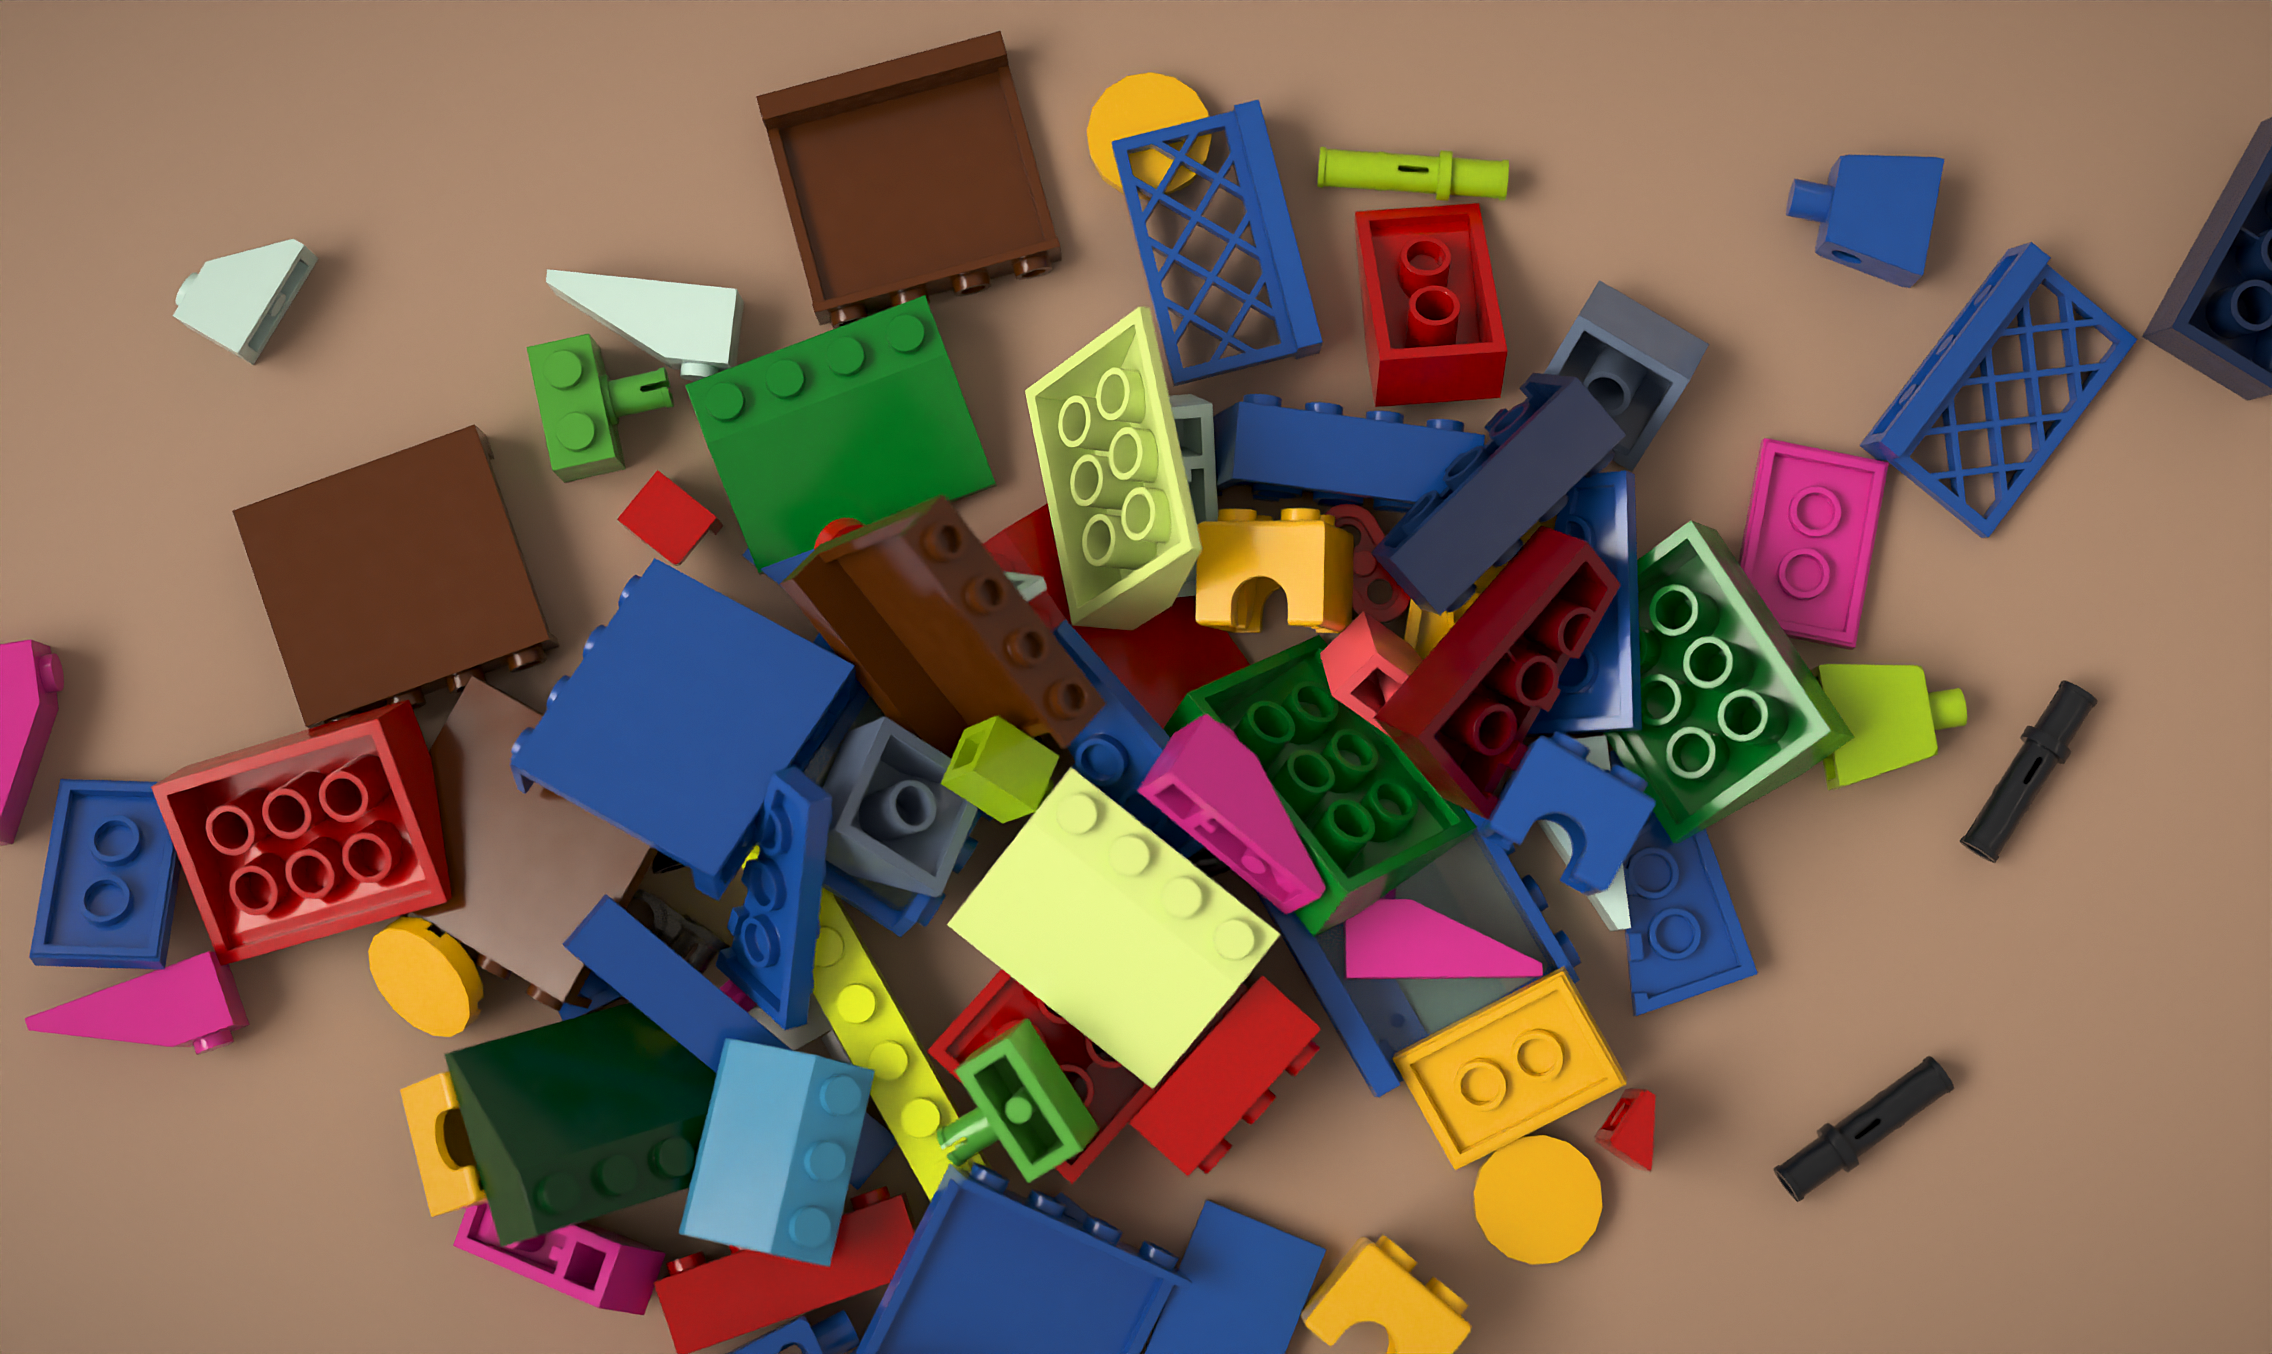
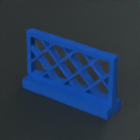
M1259 99L1234 105V111L1111 141L1173 385L1178 386L1293 356L1295 359L1319 354L1323 341ZM1224 130L1230 154L1218 174L1187 156L1199 136ZM1186 140L1180 151L1167 145ZM1153 148L1174 161L1158 188L1155 189L1133 176L1128 154ZM1181 165L1212 183L1195 212L1164 194ZM1232 166H1234L1239 186L1225 179ZM1219 187L1242 200L1246 214L1234 234L1203 217ZM1137 190L1151 198L1144 211H1142ZM1158 203L1189 220L1173 249L1149 237L1146 223ZM1197 225L1228 243L1211 272L1180 255ZM1248 225L1254 246L1241 239ZM1235 247L1258 260L1262 274L1250 294L1218 277ZM1153 251L1167 258L1159 272ZM1174 263L1205 280L1188 310L1164 296L1162 282ZM1212 285L1244 303L1227 333L1195 315ZM1264 285L1270 307L1256 299ZM1250 308H1253L1274 321L1280 344L1255 350L1234 338V335ZM1169 311L1182 318L1175 333ZM1190 323L1221 341L1209 362L1183 368L1177 344ZM1228 346L1241 353L1221 359Z
M2033 242L2010 248L2005 252L1859 445L1876 460H1887L1981 538H1989L2138 340L2047 264L2051 257ZM2040 284H2043L2058 297L2060 323L2032 326L2029 298ZM2073 310L2085 320L2074 321ZM2017 315L2018 327L2006 329ZM2093 326L2113 344L2098 363L2079 365L2075 328ZM2061 330L2066 367L2037 370L2033 333ZM2019 335L2023 372L1994 375L1991 348L2000 337ZM1978 365H1980L1981 377L1969 378ZM2092 371L2082 384L2081 373ZM2067 374L2070 401L2061 413L2042 415L2038 378ZM2024 379L2028 417L2000 420L1995 383ZM1982 384L1986 422L1957 425L1954 397L1963 386ZM1942 414L1944 427L1932 428ZM2054 421L2044 434L2043 422ZM2030 424L2031 453L2024 462L2005 464L2001 427ZM1987 429L1991 466L1962 470L1958 432ZM1945 434L1949 471L1929 473L1915 462L1910 455L1925 436ZM2017 470L2007 483L2006 471ZM1992 473L1995 501L1985 514L1981 516L1966 503L1963 476ZM1950 478L1951 490L1938 481V479Z

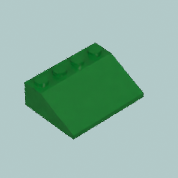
M925 295L685 385L705 441L760 575L764 574L760 570L761 568L813 550L820 532L834 520L854 518L865 525H869L940 495H944L952 503L997 486Z
M1692 520L1637 560L1642 730L1603 732L1624 767L1648 782L1644 793L1655 800L1653 812L1672 842L1676 844L1797 778L1854 738L1717 530Z
M1320 635L1188 692L1163 728L1171 738L1175 732L1202 715L1207 714L1216 722L1229 727L1236 734L1238 741L1256 755L1326 887L1320 898L1293 911L1313 937L1359 914L1470 836L1477 828L1460 806L1442 798L1392 738L1331 695L1320 653L1328 645Z

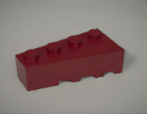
M1541 525L1373 718L1442 798L1488 820L1499 801V798L1492 795L1507 768L1516 771L1529 748L1522 741L1541 709L1547 712L1550 711L1561 691L1557 688L1560 674L1570 657L1580 658L1621 584L1588 542Z

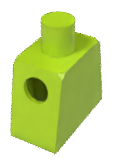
M1824 664L1810 670L1854 736L1852 740L1822 760L1828 791L1836 790L1938 755V746L1935 730L1966 726L1967 707L1962 690L1955 688L1928 693L1922 666Z

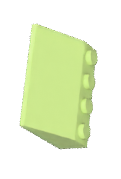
M1141 306L1025 390L1073 626L1122 630L1138 628L1173 605L1202 551L1150 308Z
M1072 768L947 924L1152 1089H1154L1241 985L1280 935Z

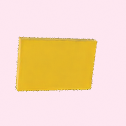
M1565 966L1394 1053L1392 1058L1455 1170L1627 1083L1624 1071Z

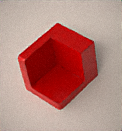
M658 470L617 518L627 530L645 544L647 543L675 566H679L684 562L708 531L716 535L724 526L714 514Z

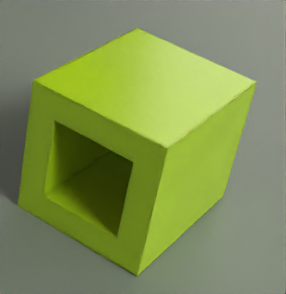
M997 715L964 729L941 784L1003 824L1022 816L1033 814L1039 809L1053 790L1054 783L1050 778L1059 755Z

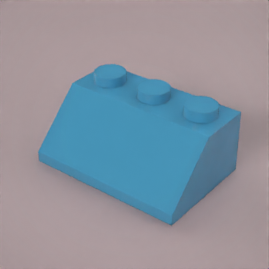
M725 1038L679 1234L800 1262L830 1267L875 1070L817 1055Z

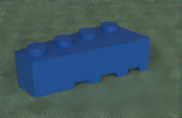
M1246 394L1243 396V402L1239 401L1213 416L1217 496L1222 497L1223 490L1235 485L1252 487L1253 500L1279 502V499L1302 498L1303 492H1313L1312 501L1317 503L1318 506L1335 507L1341 504L1362 506L1364 498L1374 499L1373 509L1376 511L1407 513L1422 495L1436 490L1440 495L1448 486L1443 481L1446 473L1445 470L1459 454L1466 453L1477 446H1484L1485 435L1464 432V423L1456 420L1430 419L1426 421L1425 427L1404 424V415L1391 411L1366 412V418L1344 416L1343 407L1337 404L1311 402L1305 404V410L1281 407L1282 399L1277 396Z

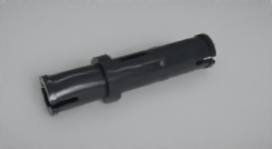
M2061 681L2058 691L2034 727H2026L2020 737L2024 744L1999 783L1995 786L1991 796L1967 834L1960 840L1963 846L1987 861L1996 863L2001 850L2024 814L2029 810L2033 800L2056 764H2065L2071 754L2068 745L2090 710L2098 702L2089 692L2071 682Z
M1927 1056L1921 1064L1876 1094L1871 1100L1838 1124L1832 1126L1826 1123L1818 1129V1138L1782 1165H1777L1773 1168L1775 1175L1795 1201L1800 1202L1806 1194L1841 1169L1850 1172L1859 1165L1857 1158L1893 1131L1902 1127L1907 1121L1945 1093L1954 1090L1951 1079L1934 1058Z

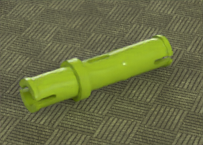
M1320 147L1317 187L1319 188L1328 186L1376 191L1436 194V200L1449 201L1450 195L1506 199L1509 160L1453 158V151L1443 150L1439 151L1438 157Z

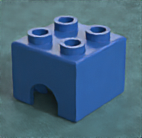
M1555 731L1552 737L1546 738L1541 736L1528 746L1529 748L1516 771L1512 770L1497 797L1499 801L1488 820L1485 819L1482 823L1479 833L1482 837L1509 851L1513 842L1518 845L1522 843L1535 821L1547 820L1554 822L1566 831L1572 846L1570 861L1559 880L1586 896L1605 891L1612 883L1655 806V800L1644 793L1648 782L1621 766L1613 764L1610 770H1602L1585 759L1590 750L1563 733Z

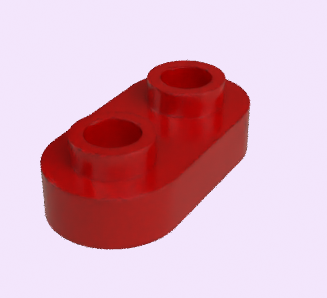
M1341 504L1331 508L1324 515L1335 516L1336 527H1354L1361 535L1359 544L1353 549V610L1358 616L1365 611L1381 624L1398 619L1408 608L1411 598L1371 554L1385 537L1376 519L1368 510L1355 504ZM1376 581L1388 583L1393 591L1390 600L1383 604L1372 602L1367 595L1368 588L1372 583Z

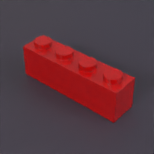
M886 1185L850 1198L854 1210L841 1215L830 1267L800 1262L730 1245L728 1246L731 1254L709 1262L706 1261L702 1250L666 1263L669 1276L653 1283L677 1354H689L890 1283L917 1230L906 1193L891 1197Z

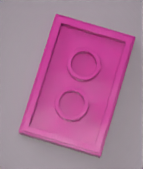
M1767 438L1761 441L1738 563L1788 638L1849 650L1856 647L1889 462Z

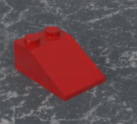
M1479 203L1355 211L1354 224L1366 355L1375 407L1501 398L1508 350Z

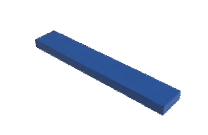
M607 894L603 896L562 944L569 952L715 1073L718 1071L725 1038L793 1051ZM866 1111L849 1181L857 1190H859L897 1144L893 1134Z

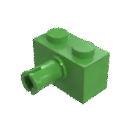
M589 333L526 347L552 471L564 483L626 469L617 428L619 417L663 407H674L673 395L668 390V388H671L665 367L658 368L656 371L610 381L609 376L605 372L601 348Z
M1026 1018L975 1050L955 1070L978 1107L949 1125L939 1128L937 1130V1140L941 1149L944 1150L959 1139L967 1138L955 1146V1150L946 1155L956 1166L963 1165L969 1158L1000 1140L1029 1183L1083 1150L1100 1128L1029 1019Z

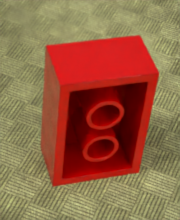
M1262 975L1248 988L1132 1117L1129 1124L1187 1177L1197 1167L1207 1175L1233 1146L1224 1138L1241 1118L1251 1126L1275 1100L1277 1096L1268 1087L1284 1070L1295 1077L1319 1051L1321 1047L1312 1039L1321 1028Z

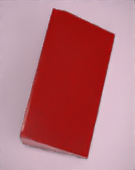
M1625 1089L1594 1136L1596 1138L1594 1142L1631 1167L1651 1172L1653 1165L1656 1095L1647 1089Z

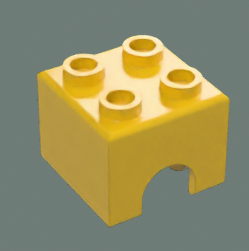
M1288 508L1281 509V521H1273L1272 516L1257 515L1256 510L1220 509L1218 510V521H1203L1198 524L1197 529L1202 548L1197 558L1196 622L1198 624L1231 633H1261L1265 602L1279 588H1283L1287 596L1289 626L1311 627V629H1316V633H1341L1352 622L1354 537L1352 533L1335 526V516L1320 515V510Z
M440 1073L400 1089L431 1217L488 1203L450 1073Z
M1383 1234L1375 1244L1366 1237H1360L1304 1305L1300 1315L1307 1328L1330 1347L1334 1345L1347 1328L1355 1323L1362 1321L1379 1323L1386 1328L1388 1334L1386 1354H1452L1471 1331V1325L1461 1317L1469 1305L1434 1276L1425 1286L1410 1274L1417 1265V1262Z

